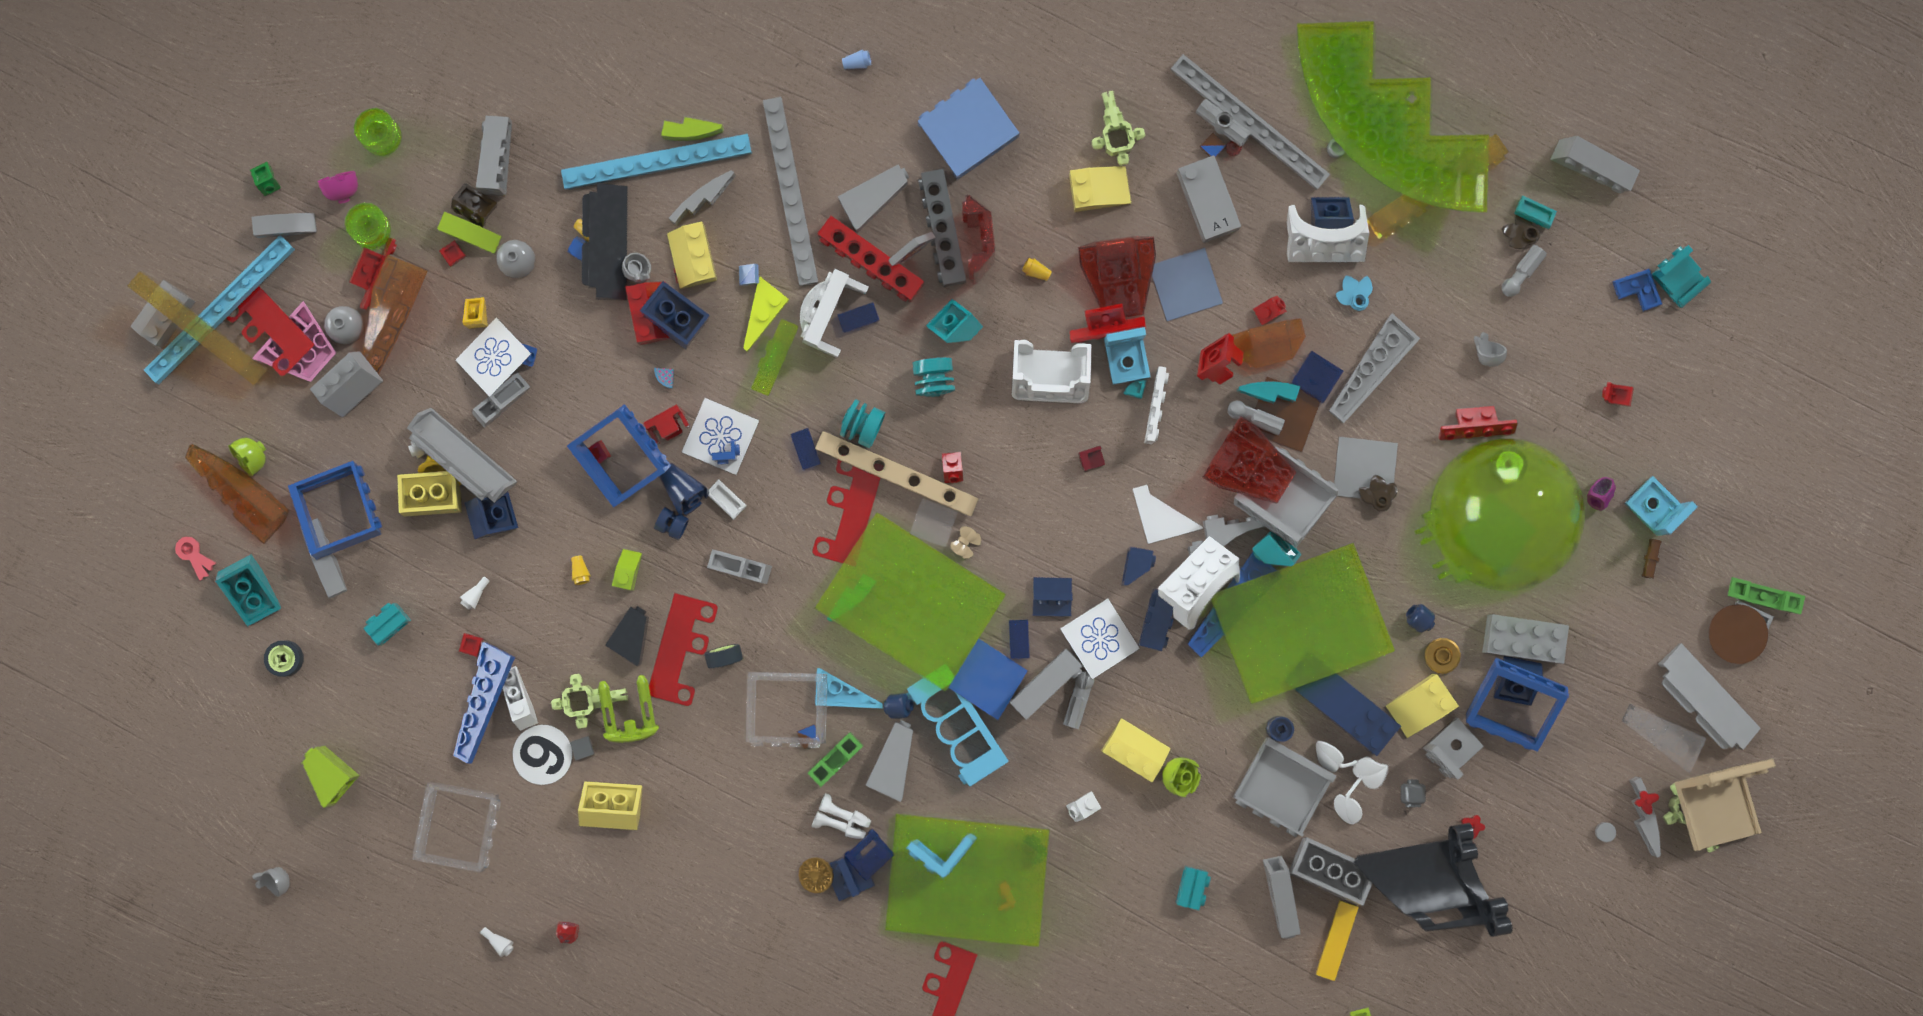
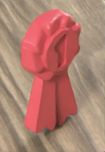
M182 537L176 543V554L182 560H190L199 580L201 581L204 577H208L209 574L205 568L212 571L216 562L200 554L199 542L193 537Z

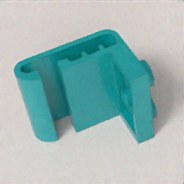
M1689 245L1683 248L1679 246L1671 253L1673 256L1668 260L1665 258L1657 265L1659 268L1652 273L1653 279L1680 308H1683L1711 284L1710 278L1708 276L1704 278L1699 271L1702 269L1689 255L1694 251Z

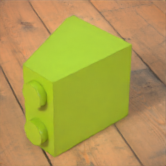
M326 746L310 748L304 755L305 759L302 764L324 808L335 805L360 776Z

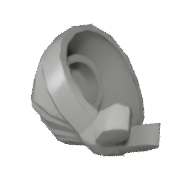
M630 253L622 263V271L627 279L636 283H644L650 279L651 264L644 255Z
M1482 332L1480 337L1474 336L1477 355L1482 365L1494 367L1505 361L1507 357L1506 347L1499 343L1488 341L1489 334Z
M281 867L271 868L263 873H255L252 876L254 880H258L255 884L256 888L266 886L277 897L286 893L289 888V875Z

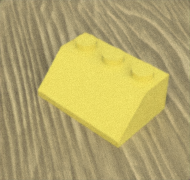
M703 222L685 225L667 233L680 289L717 281Z
M448 471L397 475L399 513L404 517L462 512L459 482Z
M1121 718L1101 751L1153 782L1171 748Z
M584 781L578 808L579 826L637 830L640 819L642 785Z

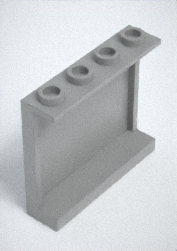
M1275 446L1274 452L1245 489L1235 496L1234 505L1297 548L1335 500L1339 489H1337L1333 482L1321 478L1317 471H1311L1305 467L1306 465L1301 460H1295L1287 450Z
M1266 737L1233 798L1237 799L1236 804L1245 809L1247 806L1253 808L1252 813L1261 818L1264 815L1269 817V822L1278 828L1281 825L1288 828L1286 832L1292 836L1297 837L1299 834L1303 837L1304 829L1329 784L1336 778V775L1271 738Z

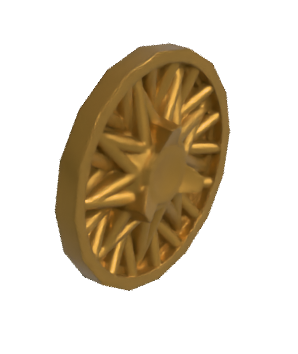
M1438 638L1427 645L1424 658L1427 666L1432 671L1446 674L1457 668L1461 653L1454 641L1448 638Z
M809 858L799 868L800 883L809 892L815 894L822 893L829 889L833 883V869L822 858Z

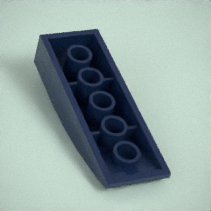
M1307 652L1284 680L1286 684L1372 755L1378 756L1401 727L1372 701L1310 652Z

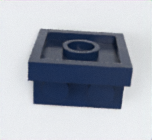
M1033 577V616H1071L1073 600L1072 578Z
M860 850L829 863L834 874L832 886L839 901L851 896L855 897L860 892L875 886Z

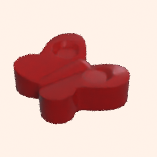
M1640 791V799L1635 801V805L1641 807L1645 814L1650 815L1653 812L1652 803L1659 800V795Z
M1474 815L1472 818L1464 817L1461 820L1462 824L1470 823L1474 830L1473 839L1478 836L1479 831L1485 830V825L1480 822L1481 818L1479 815Z

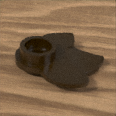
M1515 215V224H1508L1502 227L1504 235L1512 239L1509 246L1514 249H1523L1526 245H1533L1540 238L1539 231L1536 227L1532 226V222L1518 215Z
M1374 475L1370 481V487L1359 488V494L1365 503L1372 504L1377 511L1384 512L1391 507L1392 500L1397 495V486L1395 483L1386 484L1382 477ZM1383 499L1386 503L1381 504L1379 500Z

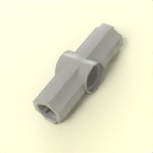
M1205 99L1196 110L1199 116L1214 126L1217 133L1226 135L1240 147L1244 145L1251 135L1250 131L1233 119L1231 113L1222 111L1208 99ZM1219 121H1226L1227 125H1223Z

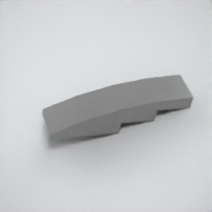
M730 170L699 188L669 217L670 221L677 226L688 211L695 216L706 201L713 205L736 177L735 173Z
M318 518L312 520L320 547L330 544L329 540L325 537L320 520ZM333 553L317 560L311 556L328 598L346 592L347 588L337 558Z
M1635 776L1629 780L1637 795V798L1631 800L1640 818L1633 822L1651 855L1658 858L1661 856L1656 815L1654 809L1652 814L1647 815L1642 811L1641 807L1635 805V801L1640 799V791L1647 792L1642 779Z

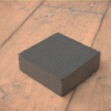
M589 736L570 742L575 760L595 754Z

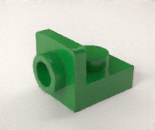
M268 162L250 169L255 186L264 196L281 189Z

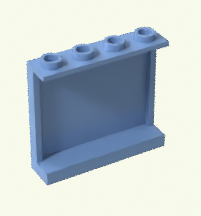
M981 78L970 80L966 84V88L961 91L959 89L954 91L950 95V99L945 102L944 100L940 101L934 106V110L924 112L919 116L918 126L924 130L953 171V175L957 180L1016 140L1020 134Z

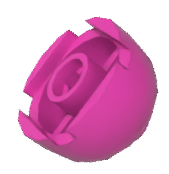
M355 171L335 174L336 176L333 177L328 176L318 180L322 194L331 201L338 200L339 204L350 201L349 197L353 196L358 189Z

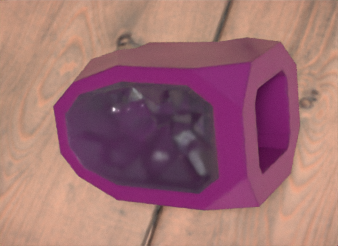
M1602 477L1590 488L1587 494V503L1592 508L1602 511L1608 507L1616 490L1614 480Z

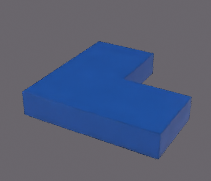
M1650 269L1612 281L1618 300L1637 294L1642 311L1662 305Z

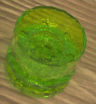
M371 108L363 111L356 118L354 124L355 135L358 141L373 155L386 156L395 152L400 146L402 139L401 129L386 111Z
M361 203L351 208L346 215V230L359 246L367 249H376L388 241L391 235V225L379 207L372 203ZM372 225L374 228L368 232L366 228Z

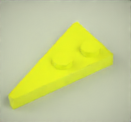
M759 277V284L756 287L743 348L747 352L789 301L787 297L762 277Z

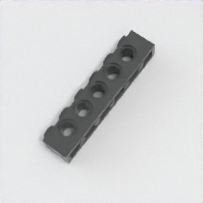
M944 169L921 173L922 179H918L920 190H924L925 193L922 202L924 209L928 208L929 216H926L927 226L932 228V232L936 237L931 241V246L936 247L937 253H933L935 265L939 264L940 271L937 272L938 281L943 283V287L966 283V277ZM933 187L938 188L940 191L936 196L929 194V190ZM935 206L943 208L941 214H935L932 210ZM938 225H945L947 230L944 233H939L936 230ZM941 244H950V250L942 251L940 249ZM947 261L954 263L955 267L952 270L944 268V264Z

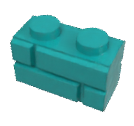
M387 603L380 609L382 611L381 614L377 617L374 615L366 621L367 625L364 627V630L378 646L385 644L411 621L397 603Z
M1184 865L1176 904L1195 910H1200V906L1204 907L1206 895H1203L1205 887H1209L1211 876H1208L1209 872Z

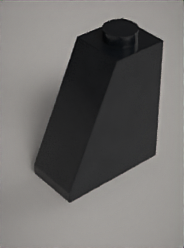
M630 606L605 646L634 665L640 666L643 659L649 617L645 615L647 611L643 608Z

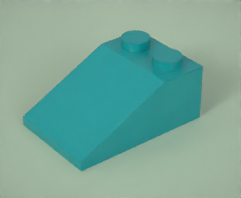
M252 554L218 571L215 582L247 627L281 609V605L262 568Z

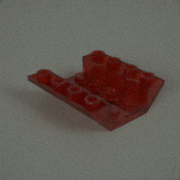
M966 195V201H962L963 223H967V228L980 227V240H982V252L972 253V259H969L968 262L969 280L973 279V283L978 284L995 261L992 215L987 208L972 196Z

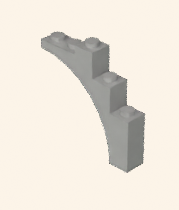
M1218 515L1207 516V520L1203 521L1205 538L1207 539L1210 536L1223 547L1235 537L1247 531L1264 527V525L1252 517L1246 518V522L1239 523L1238 519L1227 521L1228 525H1225L1224 517L1219 518ZM1203 541L1192 542V546L1188 547L1189 556ZM1191 589L1188 590V591H1190L1192 594H1194L1196 597H1198V595H1197L1195 592H1193Z

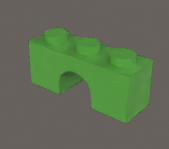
M849 732L808 774L822 787L864 745Z

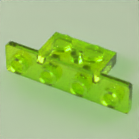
M784 319L780 320L773 339L769 340L765 350L767 352L765 357H761L757 367L759 371L752 384V390L766 396L770 395L797 333L798 325Z

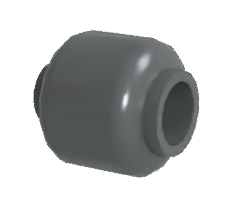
M1407 779V783L1401 785V802L1405 804V807H1421V804L1426 802V787L1424 784H1420L1418 779Z

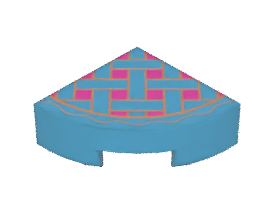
M654 368L657 380L663 386L673 389L674 369Z

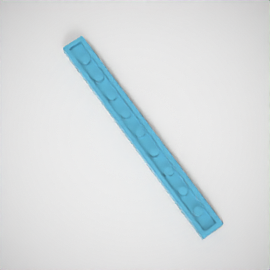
M744 134L563 169L561 173L564 189L568 190L752 154L749 136Z
M279 235L144 371L155 383L160 384L295 249L284 237Z

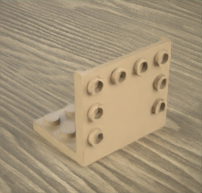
M1773 759L1735 766L1674 782L1694 851L1762 833L1746 778L1767 773V768L1775 767Z

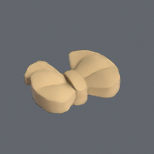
M963 526L959 530L960 537L958 540L950 543V548L955 554L965 559L973 556V552L967 546L969 542L980 545L981 537L972 528Z

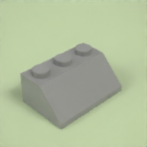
M163 280L130 327L155 346L163 348L196 301Z
M360 351L350 352L313 385L310 390L322 405L339 416L345 417L378 387L383 380Z

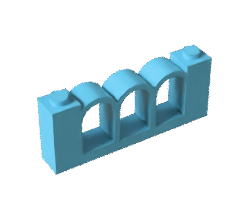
M944 664L907 688L908 699H911L913 703L915 702L917 705L921 703L922 713L928 720L937 722L936 734L943 743L952 745V760L962 767L959 769L961 774L958 776L964 785L968 783L970 787L1009 761L972 703L956 693L962 704L945 715L932 717L927 713L925 709L927 699L951 684L955 678L948 666ZM965 707L976 727L957 739H945L940 732L941 723ZM980 730L991 749L971 762L963 763L959 761L954 754L956 745Z

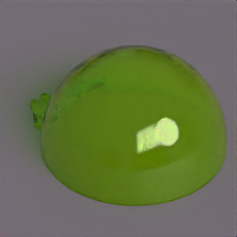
M1493 439L1467 448L1447 465L1434 487L1430 510L1421 514L1426 525L1416 529L1414 532L1417 535L1429 529L1432 535L1423 538L1420 544L1424 545L1435 540L1444 559L1434 563L1432 567L1437 569L1447 563L1449 569L1437 576L1439 580L1452 574L1456 583L1467 579L1476 585L1493 590H1521L1550 579L1572 558L1584 531V498L1572 471L1550 450L1521 439Z

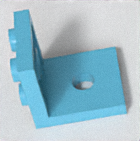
M1145 327L1106 335L1104 344L1112 385L1150 378L1143 341L1146 336ZM1125 357H1130L1133 360L1132 367L1127 368L1123 365L1122 361Z
M1653 476L1624 503L1656 536L1671 534L1698 507L1693 501L1680 503ZM1650 498H1654L1657 502V506L1654 509L1648 506Z
M972 833L967 835L946 862L918 839L912 841L907 849L910 850L909 854L914 859H921L925 863V868L933 873L935 871L944 878L949 875L977 837Z

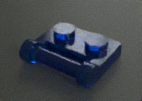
M870 829L867 832L868 835L850 852L847 851L843 854L865 881L895 855L874 829ZM874 841L876 845L857 861L855 857L869 843Z

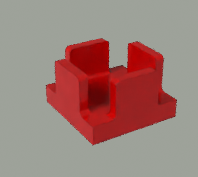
M1228 333L1201 350L1197 377L1201 380L1208 378L1219 385L1233 377V372L1226 366L1231 361L1238 367L1241 366L1244 355L1243 351L1234 344L1233 335Z
M677 404L643 422L646 430H648L651 438L657 445L660 444V441L654 432L656 430L666 441L683 433L677 421L679 417L687 429L691 427L682 408Z

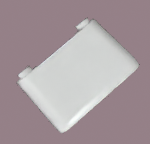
M1015 340L1012 379L1013 398L1027 401L1083 403L1088 400L1091 375V344L1077 343L1072 347L1071 352L1033 350V344L1029 341Z

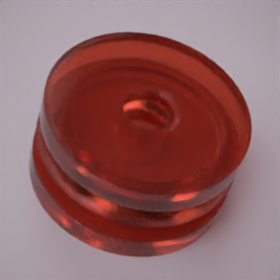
M1232 140L1226 146V152L1230 156H1237L1242 150V146L1240 147Z

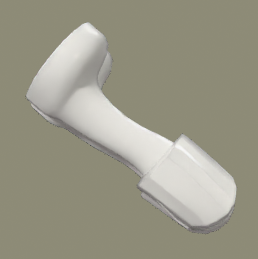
M825 793L819 810L838 816L848 821V823L835 820L818 811L813 820L812 827L830 826L845 832L847 837L864 839L866 832L853 825L856 823L860 826L869 827L871 820L858 811L852 813L835 806L832 803L831 796Z

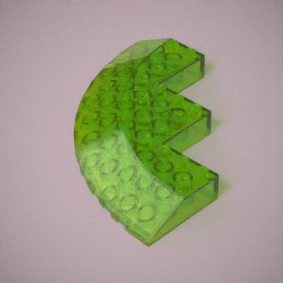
M1374 21L1297 23L1300 62L1309 95L1321 120L1334 140L1348 156L1368 174L1389 188L1412 199L1436 207L1457 211L1487 213L1490 136H1431L1433 80L1431 77L1375 79L1376 24ZM1411 95L1417 98L1413 103L1407 100L1411 98Z

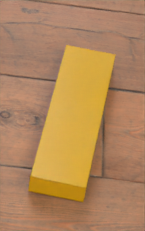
M1339 900L1315 973L1316 975L1335 981L1359 908L1358 906Z

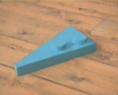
M817 668L815 705L883 709L881 702L821 668Z

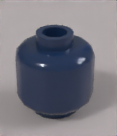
M1413 605L1408 609L1406 613L1407 623L1417 632L1430 631L1434 627L1435 614L1425 605Z
M901 693L889 695L884 701L883 707L885 714L891 719L907 718L910 715L914 704L911 699H908L907 694Z

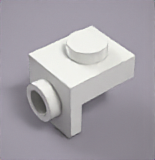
M1092 791L1066 805L1069 815L1075 822L1083 820L1101 809Z

